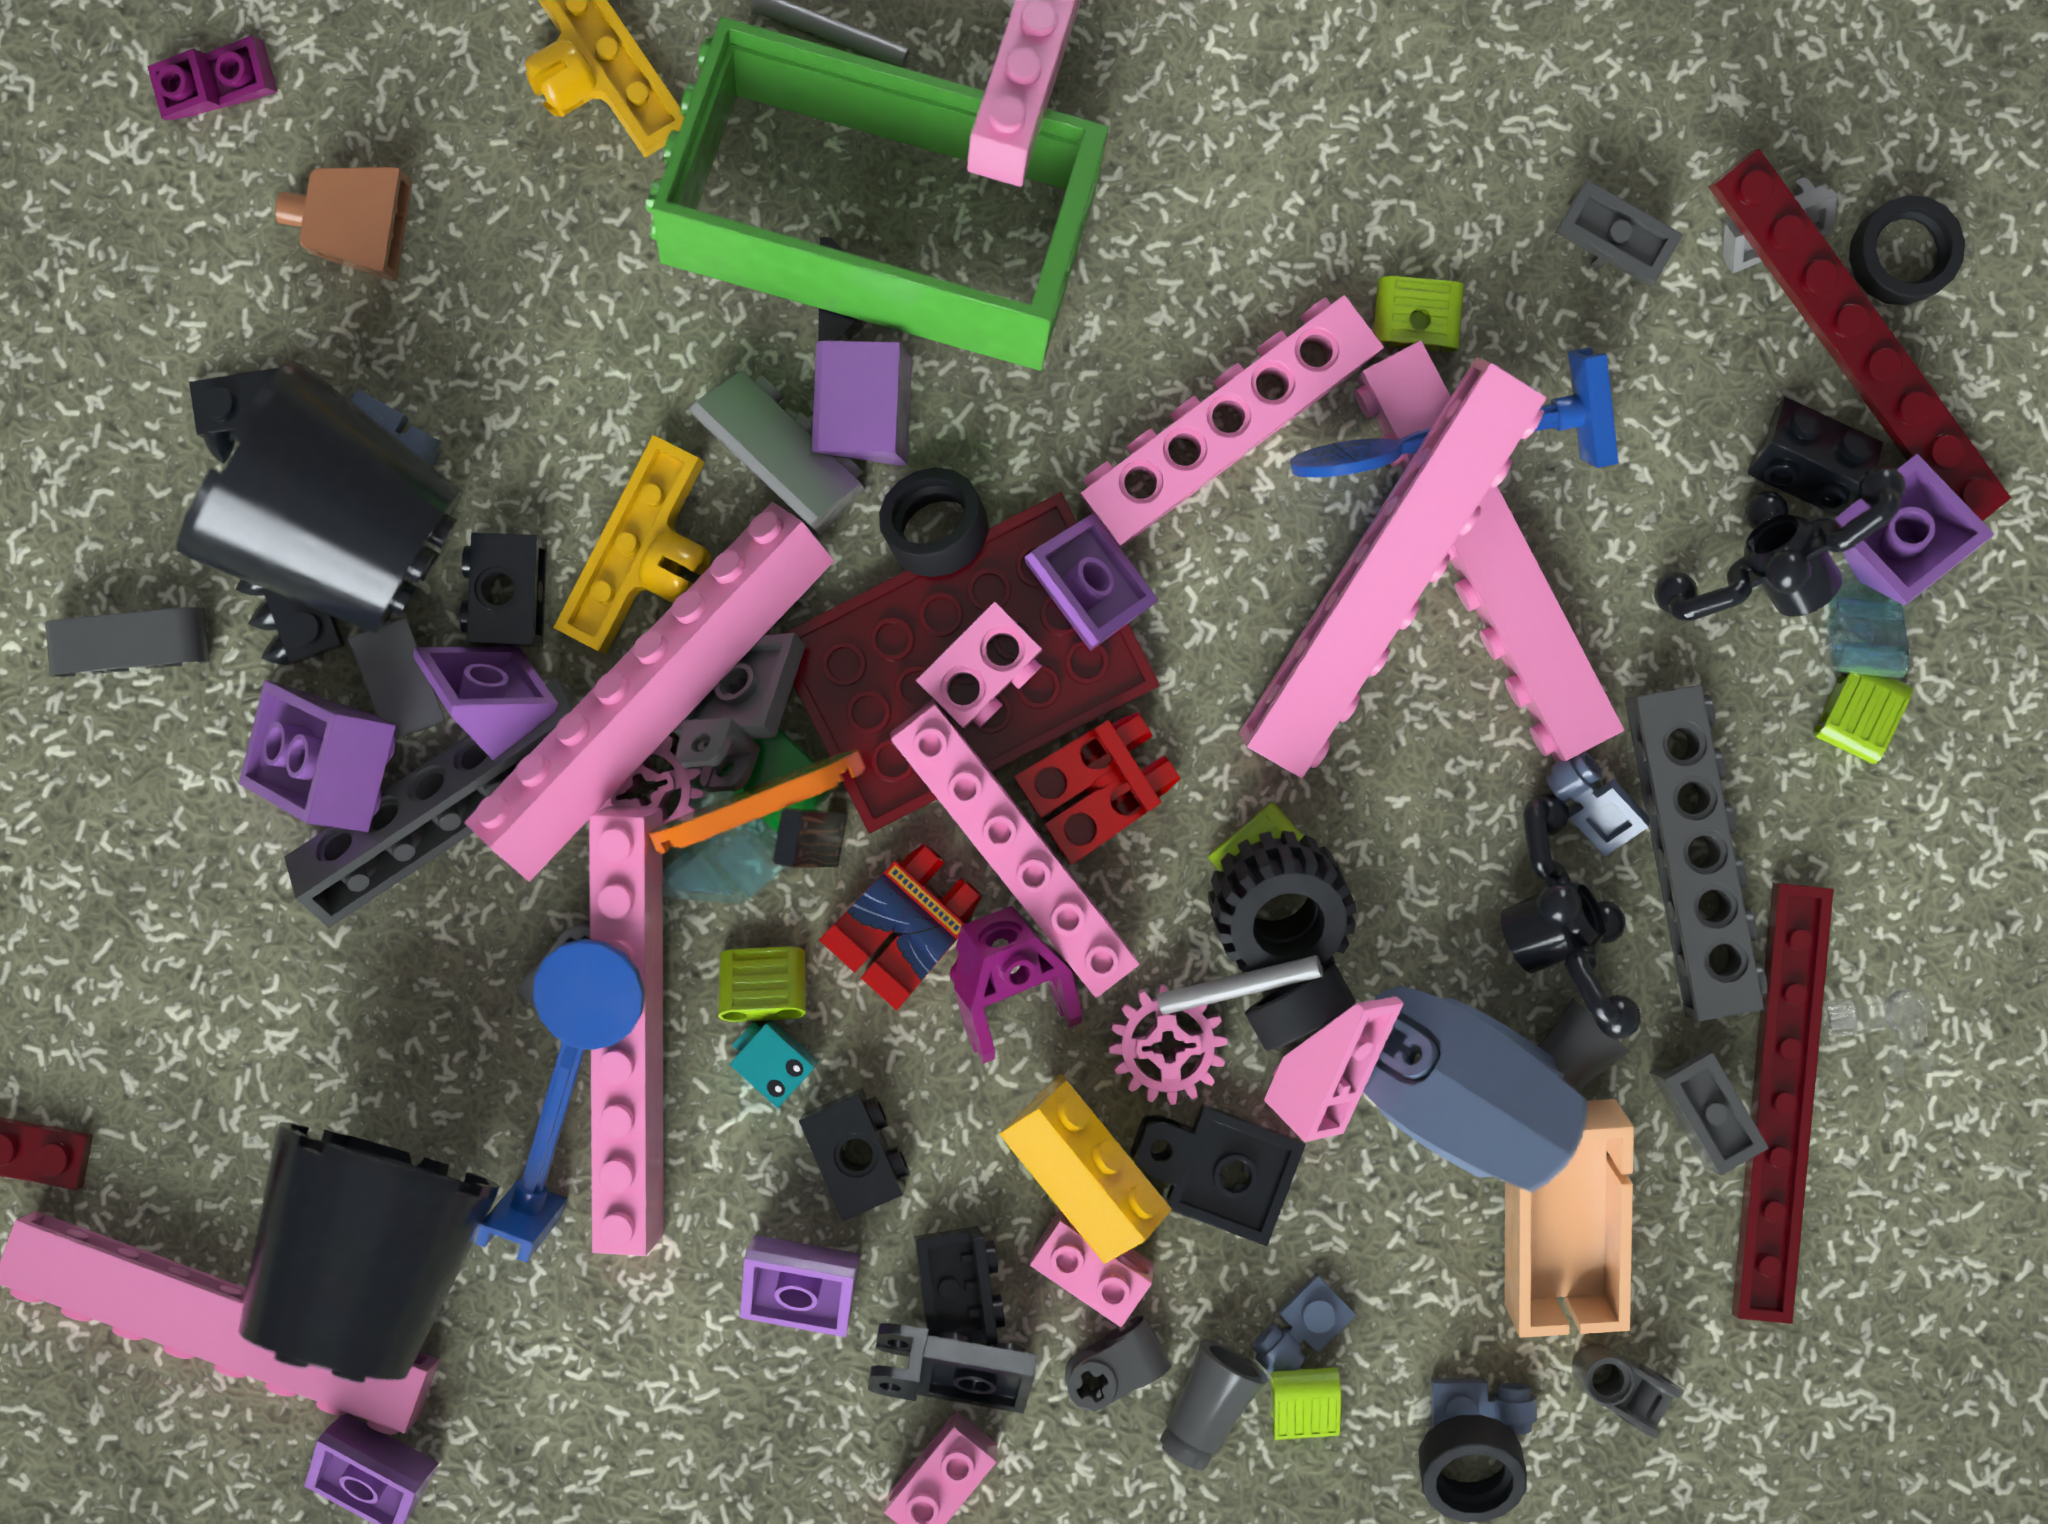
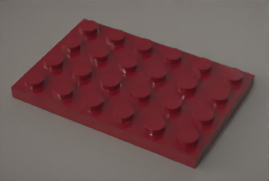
M1062 492L989 528L983 549L968 565L956 572L928 577L916 575L906 570L785 632L796 633L806 645L793 686L829 756L832 757L843 752L858 749L866 768L859 776L852 778L849 769H846V772L842 773L841 776L842 782L869 834L937 800V797L891 741L890 732L934 699L916 680L994 602L1042 648V652L1035 658L1042 667L1020 689L1011 682L996 697L1003 706L981 728L972 721L964 729L937 702L991 772L1160 686L1129 623L1090 651L1025 564V557L1031 551L1077 523ZM1007 635L993 638L987 647L989 660L999 666L1013 663L1019 654L1018 643ZM960 674L951 680L948 693L954 703L968 705L977 699L980 693V685L974 676Z

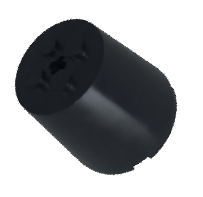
M293 359L286 363L270 379L230 434V437L240 443L222 473L210 467L182 524L177 540V551L189 559L373 633H378L393 612L401 616L417 590V587L412 584L413 581L418 583L419 580H422L424 582L436 564L440 553L433 548L434 546L442 548L457 524L458 520L452 517V514L461 498L462 490L312 369Z
M280 1122L274 1138L238 1333L252 1344L275 1353V1360L291 1366L307 1368L310 1364L332 1370L331 1374L354 1382H365L366 1377L384 1380L405 1379L477 1237L481 1224L487 1217L496 1199L500 1185L470 1172L466 1173L464 1181L447 1176L449 1164L424 1157L420 1164L415 1166L412 1164L409 1152L377 1142L326 1129L321 1140L310 1138L307 1135L309 1127L302 1124Z

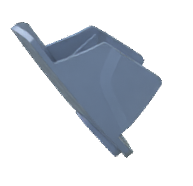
M1401 986L1394 987L1375 996V1000L1397 996L1404 1003L1363 1090L1378 1106L1381 1114L1421 1145L1477 1177H1494L1532 1193L1548 1184L1565 1169L1581 1143L1587 1122L1588 1101L1563 1080L1565 1074L1558 1070L1552 1055L1491 1016L1453 998H1439L1419 990ZM1422 1051L1420 1061L1414 1064L1415 1056L1418 1052Z

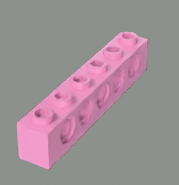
M1345 295L1333 304H1330L1326 297L1317 302L1300 316L1305 325L1289 337L1286 336L1283 330L1273 335L1256 350L1261 358L1245 370L1239 363L1229 368L1213 382L1218 389L1202 402L1196 396L1191 397L1169 415L1174 421L1173 424L1158 435L1152 428L1147 430L1126 447L1130 453L1129 457L1114 468L1109 461H1106L1082 480L1087 488L1080 493V500L1091 514L1094 513L1120 548L1378 356L1384 346ZM1308 342L1320 344L1326 350L1327 364L1320 367L1306 364L1300 355V346ZM1267 374L1278 377L1284 385V396L1276 400L1262 397L1257 390L1256 380L1260 376ZM1220 407L1234 409L1241 418V428L1232 433L1220 431L1213 423L1212 413ZM1178 439L1191 441L1197 448L1198 460L1188 466L1176 464L1169 456V445ZM1140 471L1150 475L1155 483L1154 493L1144 499L1131 496L1124 484V480L1129 474Z
M934 699L890 732L891 741L1095 998L1099 997L1139 966L1133 951Z

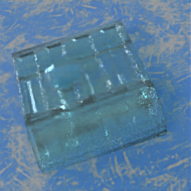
M1835 596L1830 601L1829 609L1837 610L1836 616H1828L1827 623L1833 670L1902 679L1906 675L1909 666V648L1902 604Z

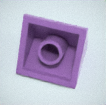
M816 342L812 431L813 453L898 466L908 465L912 357L900 342Z
M1918 454L1897 469L1904 476L1906 492L1902 501H1900L1901 504L1895 517L1856 546L1843 552L1854 575L1861 583L1904 606L1994 535L1983 521ZM1860 498L1838 515L1835 520L1843 527L1869 509L1870 506Z
M1094 513L1031 551L1025 557L1027 567L1090 651L1159 601Z
M518 646L414 648L413 658L448 713L493 761L556 713L558 702Z
M755 1235L747 1247L744 1257L740 1318L846 1337L861 1254Z
M347 1413L338 1417L323 1431L317 1440L304 1486L373 1524H407L439 1462L385 1433L370 1428L367 1423Z

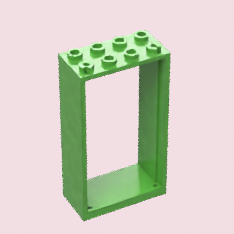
M721 16L714 36H706L705 42H702L698 58V68L701 69L696 84L689 82L686 86L681 104V115L684 116L679 132L672 130L667 138L664 150V163L667 166L662 180L655 178L652 181L650 194L646 202L647 212L653 215L651 239L657 241L660 263L1042 371L1096 191L1109 126L1054 110H1046L1025 178L1067 190L1032 305L697 210L737 96L968 161L971 133L985 91Z

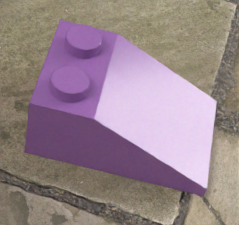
M264 680L239 784L307 824L369 832L372 817L378 812L381 804L380 785L385 766L394 753V731L396 725L372 713L275 681Z

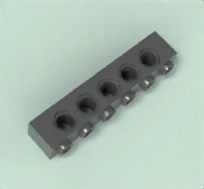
M556 676L545 684L558 702L556 713L494 761L467 735L381 792V804L378 812L372 817L369 832L328 827L284 856L295 898L323 924L330 928L472 834L473 831L464 822L473 814L479 804L486 797L490 796L517 768L519 762L547 737L560 719L571 712L579 701Z
M1702 685L1625 698L1646 814L1649 817V830L1685 1017L1701 1022L1764 1010L1762 995L1767 993V979L1762 965L1759 962H1755L1751 941H1755L1757 938V927L1751 910L1744 907L1741 888L1746 886L1747 876L1741 857L1734 855L1731 834L1736 832V818L1731 804L1728 801L1724 802L1720 781L1726 777V766L1722 752L1719 748H1714L1710 727L1715 725L1716 716L1712 699L1708 694L1704 695ZM1676 729L1683 732L1688 741V749L1680 759L1674 758L1667 747L1668 738ZM1686 783L1692 784L1698 793L1697 805L1688 813L1683 811L1678 804V792ZM1700 836L1708 845V856L1702 864L1695 866L1689 859L1688 848L1690 843ZM1712 890L1718 898V910L1711 918L1705 920L1699 912L1698 903L1705 892ZM1723 944L1728 950L1729 960L1724 969L1714 973L1709 965V955L1714 947Z

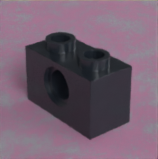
M471 532V546H465L462 553V573L464 578H469V599L463 600L460 607V628L462 632L467 633L468 643L477 645L543 647L547 539L538 535ZM509 576L514 585L513 596L505 604L497 605L491 595L492 586L497 579Z
M860 1088L803 1113L799 1119L800 1126L842 1221L904 1194L906 1185L903 1179L910 1176V1171L900 1148L896 1146L889 1149L881 1131V1129L888 1126V1121L876 1096L867 1099L863 1088ZM854 1138L866 1141L872 1149V1159L864 1164H855L849 1161L844 1154V1143Z

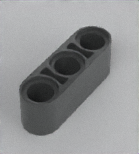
M169 608L56 619L45 622L51 677L76 676V673L92 672V674L129 671V668L146 667V669L183 666V662L209 663L204 608Z

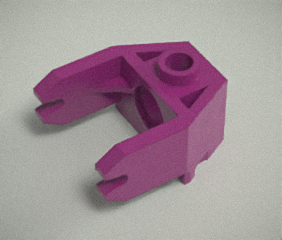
M1012 905L961 926L956 945L957 960L951 967L949 975L954 983V991L966 1034L975 1053L978 1052L982 1064L995 1059V1048L984 1007L1046 981L1049 983L1059 1015L1061 1017L1065 1016L1068 1027L1070 1028L1082 1023V1010L1072 970L1046 938L1035 930ZM997 939L1008 941V945L992 947ZM1020 966L1015 973H1011L1015 967Z

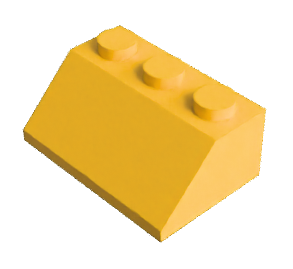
M1062 1073L1055 1077L999 1134L1104 1264L1146 1241L1172 1210Z

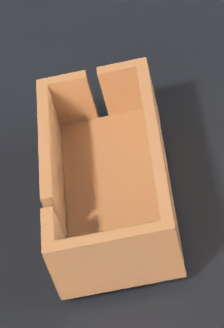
M1616 1099L1588 1101L1587 1122L1581 1143L1565 1169L1548 1184L1531 1193L1505 1182L1504 1305L1519 1338L1569 1335V1323L1556 1297H1564V1303L1580 1334L1630 1331L1633 1184L1627 1174H1633L1634 1126Z

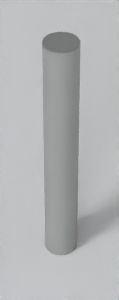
M752 0L751 11L882 62L904 67L910 50L908 47L786 0Z
M1315 955L1158 993L1157 1000L1161 1013L1166 1015L1323 977L1320 959Z

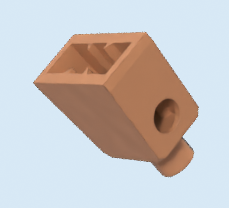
M394 167L315 168L309 176L307 195L283 191L279 193L275 207L276 220L278 224L301 227L300 245L313 255L397 282L413 181L400 168Z

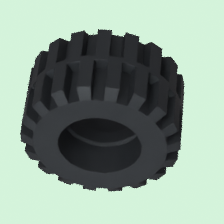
M1282 831L1281 837L1273 839L1271 832L1259 834L1260 841L1252 845L1248 839L1237 845L1240 852L1236 856L1228 852L1221 860L1224 871H1214L1211 878L1213 890L1208 891V902L1225 954L1231 962L1236 961L1240 971L1245 973L1315 955L1319 957L1321 965L1326 969L1335 963L1333 957L1335 952L1344 954L1349 946L1346 935L1354 934L1356 921L1352 914L1357 913L1356 905L1338 863L1335 862L1332 853L1325 846L1319 848L1316 840L1307 835H1304L1298 841L1294 832ZM1289 893L1308 896L1302 907L1289 917L1280 920H1263L1256 917L1260 908L1274 897Z

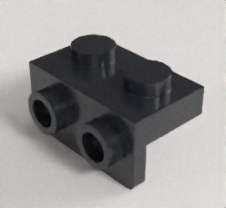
M1785 396L1775 409L1764 447L1750 463L1748 474L1838 516L1861 498L1859 493L1860 481L1866 472L1878 466L1883 442Z
M978 1226L914 1236L925 1328L928 1329V1335L939 1337L943 1333H956L966 1336L971 1342L984 1340L987 1346L998 1343L996 1328L1005 1327V1315L1001 1295H992L989 1274L998 1273L994 1241H985L984 1234Z

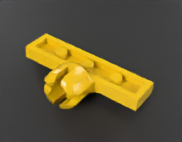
M538 0L560 32V36L555 42L530 55L525 61L526 75L530 86L537 96L544 95L547 100L542 105L552 115L563 117L592 99H602L613 110L644 158L665 147L670 132L672 130L679 132L684 119V116L681 115V108L607 0Z
M652 435L553 628L598 652L607 654L631 605L641 591H650L674 603L681 594L693 585V583L678 576L682 566L699 575H702L711 566L709 551L702 545L678 534L674 529L676 518L705 464L702 459Z

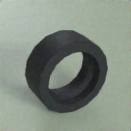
M1906 195L1886 202L1860 222L1851 239L1849 261L1855 280L1868 295L1885 304L1906 306L1931 297L1954 280L1964 261L1965 238L1960 222L1947 206L1930 197ZM1901 219L1915 220L1924 225L1934 237L1938 250L1937 261L1931 272L1923 279L1912 283L1901 282L1891 277L1880 264L1876 251L1877 238L1882 229L1891 222Z
M933 467L915 471L904 477L886 494L879 511L880 531L899 565L916 575L936 577L952 574L963 568L983 549L989 532L987 513L977 491L968 478L951 469ZM941 501L960 504L964 509L961 523L951 534L939 541L921 544L909 542L904 536L907 522L918 510L931 503Z
M1335 964L1326 969L1322 967L1323 977L1283 986L1262 998L1245 1011L1248 1021L1266 1051L1280 1048L1313 1032L1353 1006L1356 1000Z
M1459 1415L1437 1424L1426 1433L1419 1446V1469L1423 1493L1429 1504L1445 1517L1461 1522H1486L1504 1516L1519 1504L1527 1489V1471L1522 1446L1514 1431L1500 1420L1484 1415ZM1483 1454L1497 1458L1504 1463L1501 1470L1493 1476L1478 1482H1460L1449 1479L1441 1473L1442 1468L1452 1460L1466 1455Z

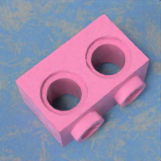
M994 602L916 681L964 729L972 721L981 728L1003 706L996 697L1011 682L1020 689L1042 667L1035 660L1042 652V648ZM1000 635L1012 637L1019 646L1018 657L1013 663L1006 666L992 663L987 656L988 644L993 638ZM960 674L974 676L980 685V693L977 699L968 705L954 703L948 693L951 680Z
M1059 1209L1034 1246L1029 1266L1122 1327L1152 1285L1154 1263L1135 1250L1130 1249L1104 1264Z
M955 1411L888 1493L884 1513L897 1524H947L996 1464L998 1444L958 1411Z

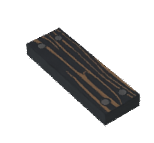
M784 808L781 811L772 861H774L775 865L790 868L838 867L848 814L829 810Z

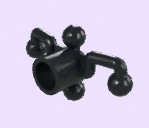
M1884 465L1874 467L1866 472L1860 481L1859 493L1861 499L1870 508L1843 527L1837 520L1831 518H1820L1809 523L1806 518L1790 515L1787 501L1777 492L1763 491L1756 493L1748 500L1744 514L1746 523L1753 530L1746 541L1744 557L1734 562L1727 572L1728 586L1698 596L1697 584L1689 575L1681 572H1672L1658 580L1654 590L1656 604L1663 611L1672 614L1673 617L1679 620L1692 621L1742 604L1749 598L1752 588L1761 584L1775 608L1782 615L1789 617L1804 616L1817 611L1835 597L1842 585V574L1827 550L1838 553L1847 551L1889 523L1898 513L1900 501H1902L1906 492L1904 476L1895 468Z
M1555 794L1537 795L1525 805L1523 822L1531 867L1538 877L1545 880L1547 887L1541 893L1502 910L1501 926L1505 940L1515 960L1530 974L1565 961V966L1589 1011L1596 1018V1024L1602 1033L1609 1038L1617 1040L1628 1038L1637 1031L1641 1023L1640 1009L1627 996L1614 995L1608 997L1593 971L1597 965L1595 948L1600 943L1614 942L1622 936L1626 927L1625 915L1620 907L1613 902H1597L1586 886L1571 882L1566 869L1552 859L1548 836L1558 834L1566 827L1569 820V808Z

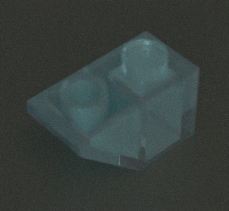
M750 821L707 838L706 840L710 845L695 858L687 851L663 871L669 880L662 885V895L666 898L743 904L754 897L788 867L774 864V861H772L774 848Z

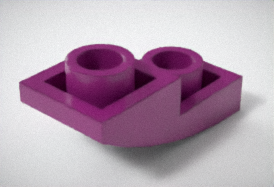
M252 35L208 53L190 49L147 66L161 118L167 121L192 117L277 92L264 41Z

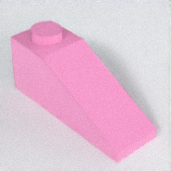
M1397 996L1355 1004L1285 1055L1275 1068L1273 1081L1264 1101L1304 1142L1344 1134L1404 1004Z

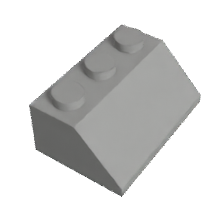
M741 370L697 400L688 410L821 536L865 490L856 479L863 471L850 458L813 453V423L801 412L794 418L789 416L778 405L784 396L761 374L753 381Z

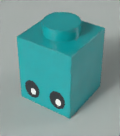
M769 1020L762 1028L753 1022L733 1043L732 1047L739 1054L729 1065L775 1107L779 1108L812 1072L819 1061L774 1020Z

